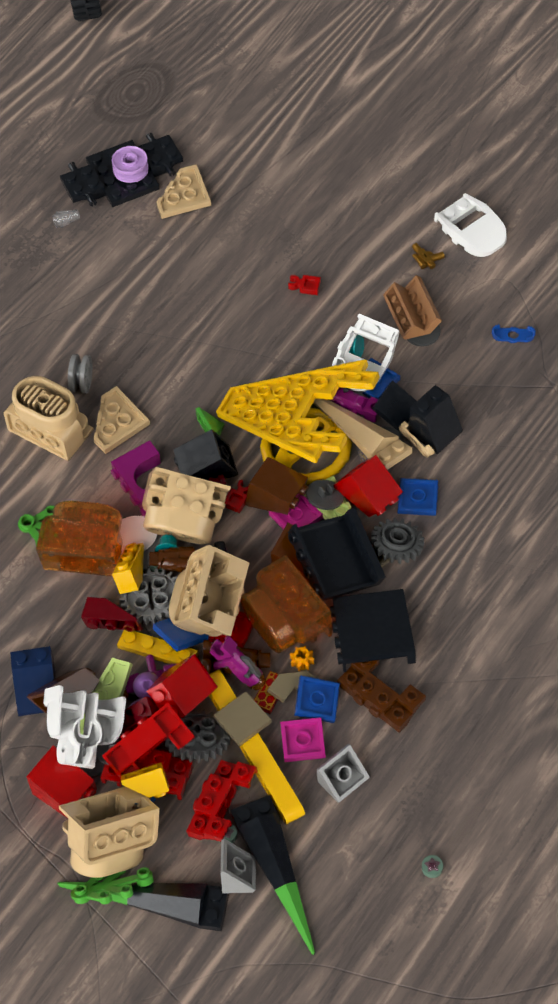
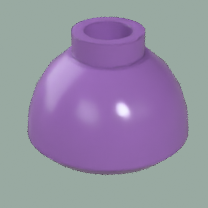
M152 672L140 673L133 682V690L136 696L139 698L150 697L146 691L159 677Z

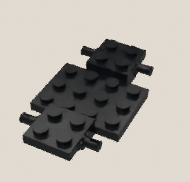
M148 133L146 138L149 142L138 146L146 152L149 166L148 174L142 180L126 183L118 180L113 173L111 161L113 154L122 147L136 146L133 140L87 156V166L77 168L74 162L72 164L69 163L68 167L71 172L60 175V180L73 203L88 200L90 206L93 207V204L94 206L97 204L96 199L106 196L111 206L115 207L159 190V184L155 177L167 172L169 176H174L176 172L173 166L183 162V156L170 135L155 139L152 133L150 135Z

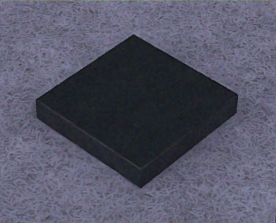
M392 380L371 409L400 432L399 426L404 421L409 422L410 407L417 401Z

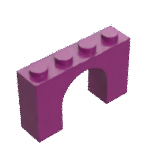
M150 440L111 461L112 470H110L114 479H118L121 482L120 485L123 491L130 494L133 505H138L140 513L144 518L146 511L142 507L145 490L136 483L143 473L161 464L160 454Z

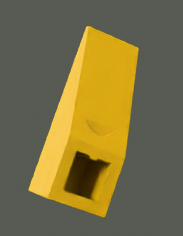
M143 543L128 544L124 548L112 573L120 594L137 591L143 581Z

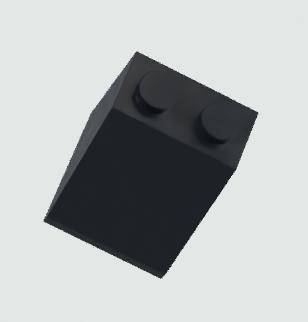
M436 385L410 407L409 432L425 446L430 445L436 454H439L463 431L450 395Z
M212 429L173 449L175 454L174 462L179 468V473L208 480L209 477L217 478L221 474L224 475L225 479L238 475L230 445Z

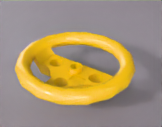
M309 409L305 418L318 419V427L323 428V430L315 432L330 433L335 431L336 433L345 434L320 409ZM348 436L342 451L339 452L331 465L321 471L307 474L301 473L308 477L307 485L317 480H326L342 470L349 460L352 447L351 439ZM263 438L261 440L260 450L263 462L267 457H270L291 468L301 458L296 454L288 453V450L280 448L274 458L271 447L272 443Z

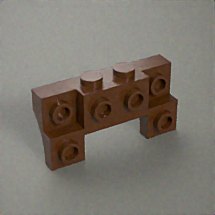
M379 660L351 663L348 670L337 680V683H340V688L351 695L358 705H364L374 717H379L400 733L426 700V695L411 684L400 695L371 674L379 665Z

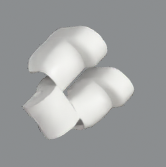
M61 685L46 688L43 703L47 707V730L51 738L59 739L56 755L59 764L93 769L96 762L97 745L113 744L122 732L126 697L121 696L108 700H98L99 694L95 692L86 694V691L81 690L73 693H63V686ZM85 714L84 730L82 735L80 733V720L84 718Z

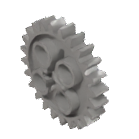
M148 568L147 573L144 574L143 572V581L139 590L120 594L121 608L136 617L139 623L144 621L145 626L148 625L149 621H152L154 624L156 620L162 621L164 617L170 618L169 604L177 576L173 577L172 572L166 574L164 569L159 573L158 568L154 572H151L150 568ZM150 583H152L151 587H152V591H153V593H152L153 602H154V609H153V610H152V605H151V602H150V600H151V595H150V591H149V584H150Z

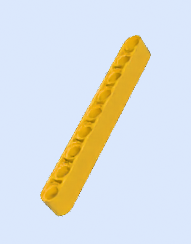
M218 669L209 674L218 686L209 695V698L217 711H220L237 697L222 672ZM257 733L239 748L248 763L257 767L258 772L255 775L267 795H270L276 810L287 825L304 816L305 811L259 733Z

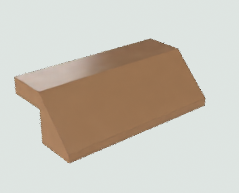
M417 275L405 288L394 282L383 294L401 336L405 340L431 334L442 322L422 278Z

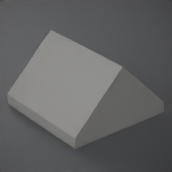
M347 744L317 768V782L338 803L370 778L350 744Z
M225 838L222 839V894L253 893L256 891L255 857Z

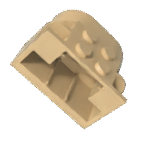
M42 376L27 377L17 383L12 392L13 402L4 411L8 431L67 461L70 460L94 430L92 426L88 425L87 416L79 412L78 404L72 392Z
M155 467L149 473L142 501V507L146 511L143 527L154 534L161 536L173 535L177 540L202 545L209 544L212 540L215 524L221 519L223 509L225 508L226 495L230 491L231 486Z
M211 545L194 551L189 557L186 569L178 575L169 604L171 622L180 629L198 635L207 634L212 637H218L223 634L230 637L236 616L240 610L239 603L244 594L243 587L249 562Z
M127 787L60 805L59 810L68 818V820L63 822L62 829L68 835L72 868L83 876L101 878L132 869L139 865L143 859L144 849L152 846L157 840L160 808L148 797Z

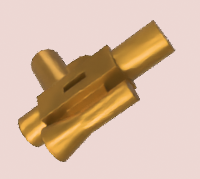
M418 243L412 245L413 250L416 252L412 257L418 262L421 269L426 267L434 269L436 264L433 261L445 258L443 251L433 254L431 251H425Z

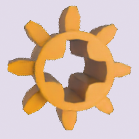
M306 646L295 647V652L290 653L291 667L296 666L298 672L305 669L308 671L310 664H314L313 650L308 651Z

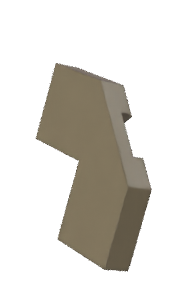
M308 671L279 674L267 692L284 703L294 688L298 690L300 675L316 677Z

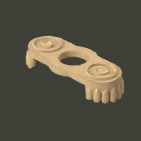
M404 421L399 426L403 436L423 456L428 458L435 453L434 449L430 445L424 447L409 432L407 428L409 425Z

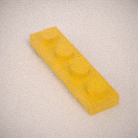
M124 630L117 643L119 649L144 657L153 655L154 660L170 665L178 664L193 654L197 657L199 655L198 650L186 648L177 652L165 640L136 631L128 632Z

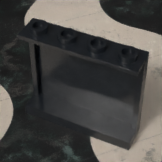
M355 508L349 509L345 515L297 527V524H294L288 531V539L294 546L296 558L301 562L304 576L308 579L311 585V592L316 597L317 602L380 585L386 578Z
M403 589L332 598L333 606H329L330 617L335 618V621H332L333 633H337V637H334L336 649L340 648V652H337L338 665L342 664L343 672H346V664L406 657L408 664L416 663V651Z

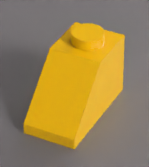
M162 763L121 775L123 786L148 798L153 796L154 798H160L169 791V784Z

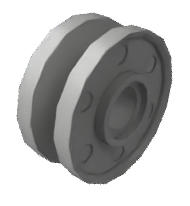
M73 354L70 358L68 388L72 393L77 392L79 385L81 393L87 394L90 390L93 370L90 355H84L82 362L78 354Z

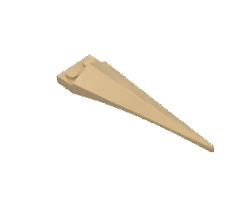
M328 399L314 400L313 404L328 416L368 459L377 455L387 470L412 454V447L399 440V436Z

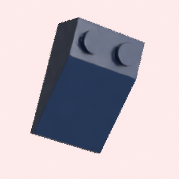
M51 647L10 652L18 716L45 713L30 701L27 696L56 679Z

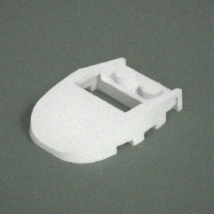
M466 193L463 194L462 198L440 213H435L434 221L436 223L439 221L442 224L444 233L452 238L453 243L465 247L464 250L471 255L478 257L489 256L503 247L507 241L506 228L500 218L487 204ZM476 210L485 213L484 216L462 231L455 225Z
M359 314L357 316L359 320L355 326H351L343 341H340L337 356L334 358L332 366L364 360L349 353L358 334L389 347L381 366L367 360L368 367L366 371L378 372L380 380L392 361L399 337V330ZM348 388L356 392H365L371 390Z

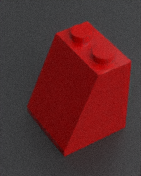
M377 455L357 465L333 485L337 491L368 517L375 514L379 516L387 510L385 507L388 504L391 506L399 500L398 496L403 492Z
M193 654L164 671L146 692L158 709L168 703L181 719L217 689L218 686L198 657Z
M53 745L26 777L32 794L65 816L59 810L60 805L94 796L97 787L95 780L80 767L59 764L56 756L57 748Z

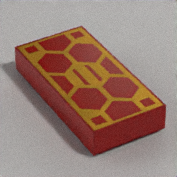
M272 671L269 672L254 698V701L268 714H271L278 701L277 698L267 692L279 675Z

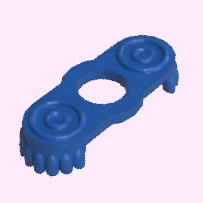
M498 324L492 328V337L496 341H508L510 343L531 342L534 339L536 330L532 326H528L527 329H518L516 327L500 328ZM510 332H516L519 336L513 339L510 338L508 334Z

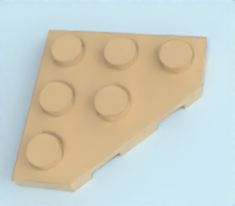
M197 165L180 168L176 178L165 189L164 195L159 197L156 203L161 219L211 206L210 197Z
M117 386L101 396V406L98 412L96 432L94 433V443L105 454L150 425V420Z

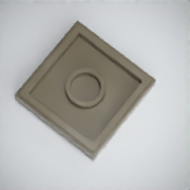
M244 692L214 714V719L239 747L272 723V719L247 692Z

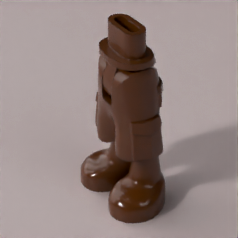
M169 547L163 550L159 549L158 552H150L149 566H158V569H160L161 565V569L181 573L186 569L190 555L196 550L193 547Z
M203 640L202 665L210 674L216 671L213 667L214 661H212L216 658L210 653L211 641ZM236 647L245 656L250 657L260 670L261 668H270V653L261 652V650L258 651L256 649ZM228 666L219 669L220 671L224 670L225 674H234Z

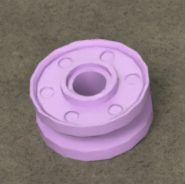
M126 146L118 149L113 154L111 160L113 173L118 180L133 183L142 180L148 174V158L143 149L136 146Z

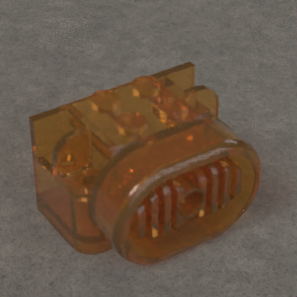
M62 501L57 503L54 507L53 515L43 519L36 551L43 569L113 577L112 573L122 555L123 542L120 530L123 518L121 513L117 509L101 503Z
M286 555L261 569L257 573V586L244 593L241 597V604L249 621L266 644L276 653H282L297 643H305L309 640L314 643L317 641V635L325 632L328 637L332 636L331 611Z

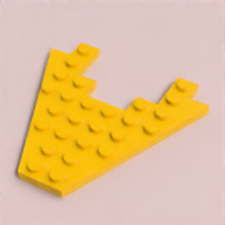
M364 359L230 387L216 413L219 418L313 463H317L323 451L341 452L347 441V436L342 433L315 432L319 426L318 419L305 418L314 400H333L339 388L374 390L380 377L378 372L366 371L368 362Z

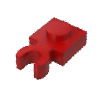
M291 275L290 282L295 283H288V289H300V293L318 295L321 277L303 275L301 279L298 276Z
M242 479L237 483V490L231 488L225 499V508L239 514L245 506L249 484L245 488L242 487Z

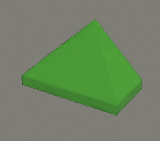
M200 407L196 408L197 420L204 432L212 429L220 436L225 423Z

